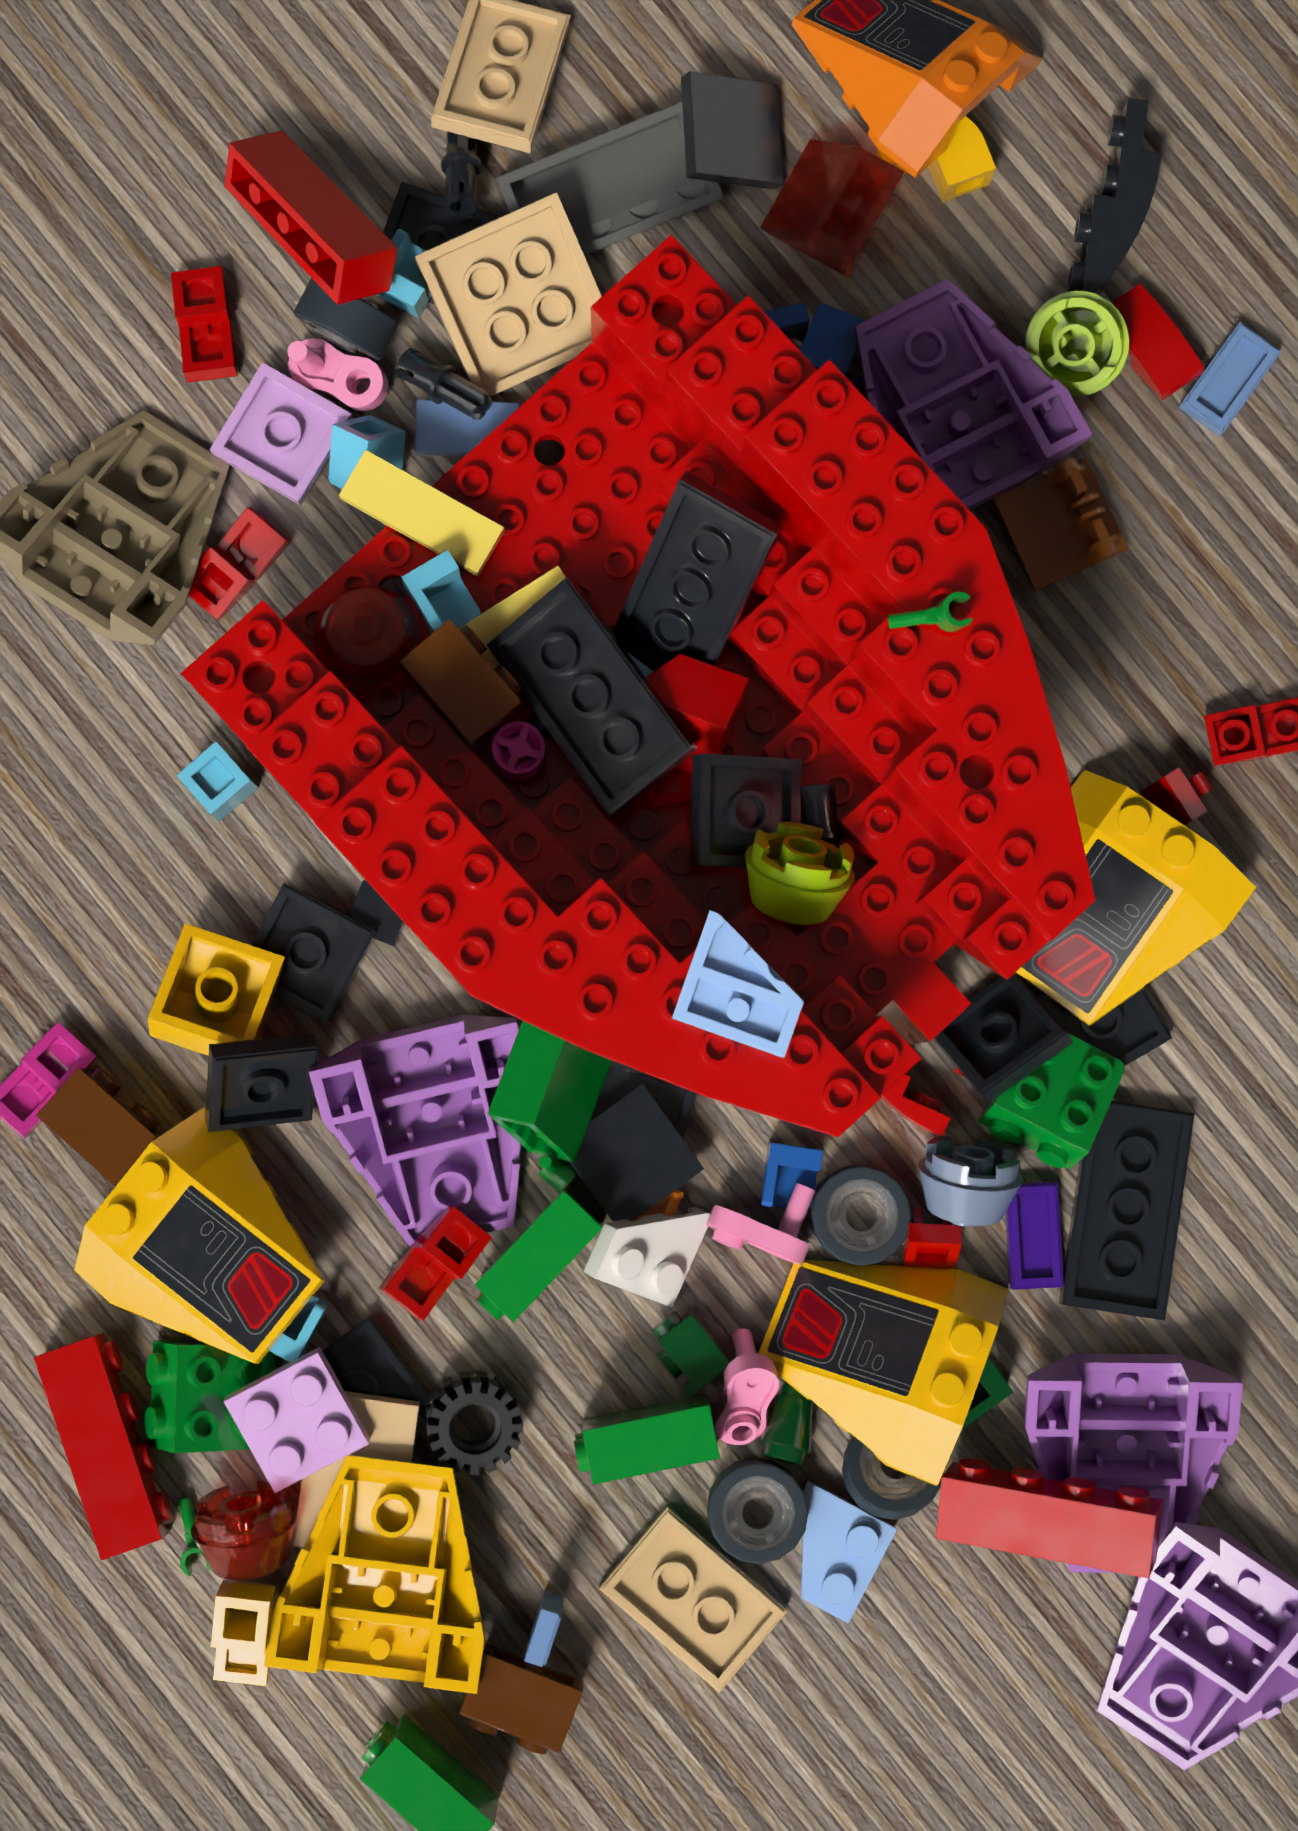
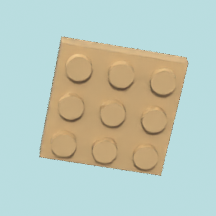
M557 192L414 257L469 382L487 391L489 397L574 359L592 343L590 307L602 296Z

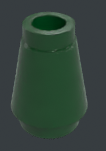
M783 1384L782 1392L761 1436L760 1442L764 1443L762 1456L803 1466L805 1454H811L812 1400H807L789 1384Z

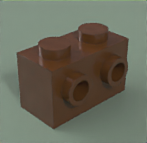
M449 619L400 660L403 672L473 751L522 710L521 701L517 697L522 688L503 666L494 671L481 656L487 648L468 625L459 630Z
M78 1067L36 1116L111 1184L116 1186L147 1146L162 1135L156 1129L161 1121L141 1103L137 1102L131 1107L117 1094L122 1086L102 1068L98 1067L92 1072L89 1068Z
M485 1643L478 1694H465L459 1714L468 1717L467 1724L480 1732L496 1735L498 1730L518 1737L517 1744L531 1752L546 1754L547 1750L550 1749L560 1753L582 1696L584 1681L544 1665L540 1667L525 1662V1658Z

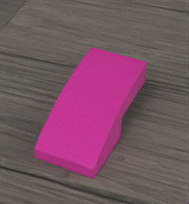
M57 1022L21 1059L22 1064L0 1085V1118L25 1140L42 1122L36 1114L78 1067L89 1068L97 1059V1056Z

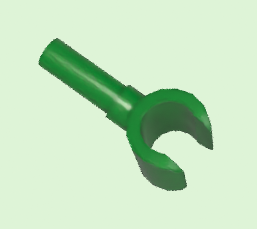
M955 592L944 598L935 607L888 614L889 629L921 624H937L946 632L959 631L971 623L973 618L962 621L952 618L948 610L949 604L964 603L971 598L964 592Z
M546 1155L539 1159V1165L543 1168L539 1175L558 1193L578 1174L569 1161L558 1158L552 1159Z
M189 1497L178 1500L187 1544L180 1559V1567L184 1574L191 1576L192 1563L189 1555L199 1553L205 1557L207 1570L210 1571L215 1557L214 1548L207 1540L201 1538L192 1499Z

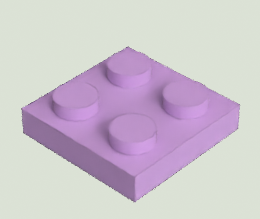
M262 362L211 446L210 452L217 458L301 506L330 458L332 424L351 420L353 417L348 411Z
M320 1347L228 1394L224 1399V1404L275 1493L367 1446L370 1442V1436Z

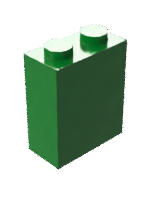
M522 1020L488 1115L529 1152L575 1162L612 1060L584 1050Z
M565 1188L475 1283V1286L481 1291L476 1300L498 1321L506 1315L514 1322L603 1228V1222Z
M706 1394L583 1419L582 1433L575 1434L574 1446L580 1473L590 1471L593 1485L720 1459Z
M403 1714L394 1725L386 1720L367 1742L366 1746L368 1748L361 1756L366 1764L360 1780L418 1831H489L495 1824L499 1797L406 1714Z

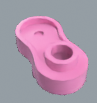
M317 338L294 341L289 345L287 353L289 356L288 366L290 375L294 381L311 391L334 396L351 409L361 412L375 409L381 405L387 396L389 387L387 376L383 369L369 358L343 354L323 339ZM363 379H370L371 382L368 390L358 395L357 386L359 382Z
M796 1183L777 1230L718 1205H714L706 1225L715 1230L712 1239L728 1247L741 1251L743 1244L747 1243L786 1261L803 1265L810 1245L798 1239L797 1236L815 1190Z
M745 1328L736 1330L732 1335L736 1358L724 1370V1389L712 1409V1420L716 1435L723 1442L733 1445L748 1444L762 1435L766 1428L767 1408L779 1390V1379L773 1361L765 1355L756 1353L753 1335L750 1330Z

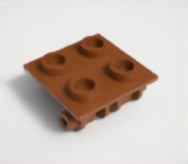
M1075 457L1057 465V470L993 497V502L1034 591L1128 550V546L1086 457L1076 460Z

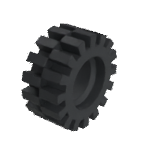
M469 1371L460 1372L461 1379L453 1382L450 1376L443 1381L444 1388L441 1391L436 1388L431 1394L432 1403L431 1405L427 1404L425 1411L427 1419L425 1425L432 1450L436 1451L438 1459L444 1465L449 1462L455 1472L461 1473L463 1468H467L470 1475H479V1468L487 1467L488 1473L497 1470L495 1464L501 1459L506 1464L512 1458L510 1454L512 1448L518 1449L521 1443L519 1432L523 1433L522 1414L513 1392L509 1387L506 1388L504 1386L503 1380L496 1376L493 1380L489 1379L487 1372L477 1371V1377H470ZM478 1404L485 1406L494 1415V1424L489 1434L476 1441L465 1440L458 1436L453 1428L457 1413L468 1405Z

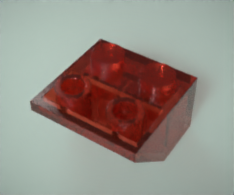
M810 139L760 229L850 278L896 197L905 171L860 146Z

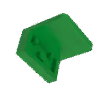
M1070 1035L1073 1042L1071 1045L989 1104L986 1103L978 1120V1123L990 1128V1133L997 1139L1010 1144L1019 1143L1035 1151L1038 1159L1045 1164L1056 1168L1066 1167L1068 1169L1073 1168L1090 1152L1125 1070L1124 1064L1119 1059Z
M153 1340L152 1353L149 1355L146 1363L147 1380L151 1385V1407L147 1408L144 1418L145 1432L149 1438L150 1446L171 1453L249 1450L248 1444L224 1404V1399L228 1394L274 1371L275 1354L268 1351L259 1364H255L209 1344H191L176 1340Z

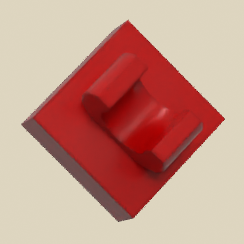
M1177 768L1140 792L1146 800L1183 825H1186L1207 812L1199 797L1213 788L1202 771L1187 780L1181 769Z
M916 1208L912 1221L908 1224V1235L903 1245V1266L955 1269L962 1245L961 1226L952 1225L951 1222L942 1218L940 1224H925L922 1219V1208Z

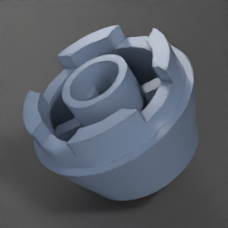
M950 1136L936 1137L929 1140L926 1146L925 1157L918 1163L927 1209L935 1216L963 1227L992 1225L1000 1222L1023 1182V1177L1019 1173L1020 1160H1012L1014 1152L1012 1148L984 1138H977L976 1145H951Z

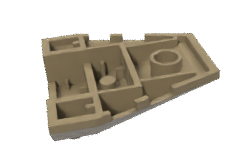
M143 410L91 441L90 448L67 461L63 458L50 466V472L26 485L23 482L9 490L0 501V558L22 585L106 639L155 645L185 607L230 465Z

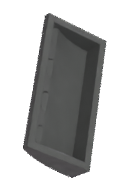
M682 101L497 177L494 181L507 214L557 192L584 256L724 198L718 182L687 178Z

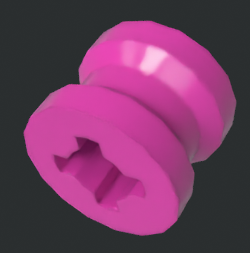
M522 721L510 722L499 728L493 737L491 746L493 765L498 773L507 780L516 782L526 781L537 775L543 766L546 747L542 734L530 723Z

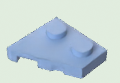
M710 910L672 1019L784 1058L804 1000L719 913Z
M806 1478L803 1484V1491L808 1507V1518L801 1544L800 1595L803 1600L849 1623L897 1528Z

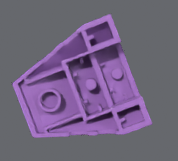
M948 279L855 327L867 400L969 510L1039 475L1093 435L1068 389L1056 378L1052 380L1030 360L1031 355L1020 345L1016 347L995 327V322Z
M463 1014L358 1040L319 1062L314 1067L309 1068V1075L322 1121L330 1133H334L350 1156V1162L357 1172H361L377 1195V1201L409 1247L450 1205L457 1208L486 1233L514 1226L521 1144L488 1115V1111L519 1031L516 1018Z
M1072 1353L1027 1376L1024 1425L1038 1470L1043 1474V1478L1063 1482L1064 1479L1070 1477L1085 1478L1095 1482L1096 1488L1117 1491L1121 1487H1136L1148 1491L1152 1498L1163 1499L1160 1542L1175 1522L1197 1525L1200 1518L1198 1511L1208 1489H1213L1219 1476L1217 1469L1228 1445H1233L1239 1432L1243 1382L1239 1377L1178 1354ZM1067 1563L1070 1572L1116 1573Z
M1175 1522L1159 1542L1157 1562L1150 1578L1139 1577L1099 1698L1097 1711L1183 1770H1186L1238 1739L1240 1731L1263 1717L1268 1721L1281 1713L1283 1705L1298 1697V1581L1219 1528Z

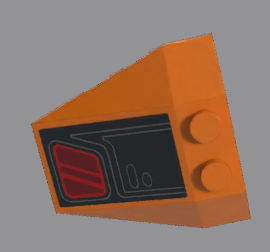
M814 0L793 18L791 24L824 73L831 71L844 90L842 99L849 109L856 108L869 126L867 135L874 145L914 178L919 176L947 150L956 125L999 85L1007 92H1010L1038 67L1042 60L1040 56L1003 27L941 0Z

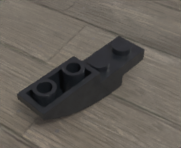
M1128 98L1120 115L1113 114L1111 117L1107 146L1115 147L1113 165H1105L1101 183V195H1094L1087 211H1079L1074 242L1082 243L1080 261L1073 260L1071 264L1068 292L1087 291L1097 295L1102 292L1125 258L1149 210L1162 159V153L1142 150L1149 100Z

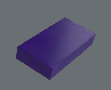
M1058 1182L1022 1183L1005 1213L1009 1289L1064 1287Z

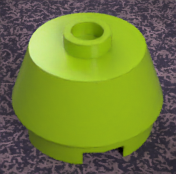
M1087 291L1065 292L1048 300L1033 316L1026 334V352L1031 355L1030 360L1052 380L1056 378L1068 389L1071 396L1089 395L1108 386L1121 372L1129 351L1128 329L1121 313L1107 299Z
M779 822L776 833L769 834L761 829L757 830L754 843L748 847L745 853L752 903L764 914L791 924L813 925L827 920L855 880V874L852 869L855 857L853 849L846 842L840 845L838 849L836 846L821 840L823 829L807 824Z

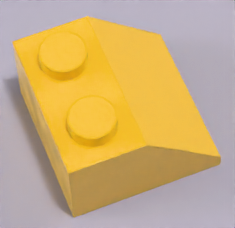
M185 923L148 1016L150 1036L208 1056L209 1044L261 1039L285 957Z

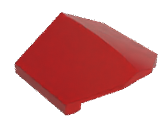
M680 654L648 675L646 679L698 748L692 755H723L750 679ZM692 755L676 768L692 774Z

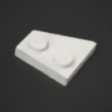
M692 1207L688 1208L687 1214L668 1217L658 1213L643 1216L635 1222L625 1219L605 1223L583 1272L600 1281L673 1307L708 1228L706 1224L710 1213L700 1208Z

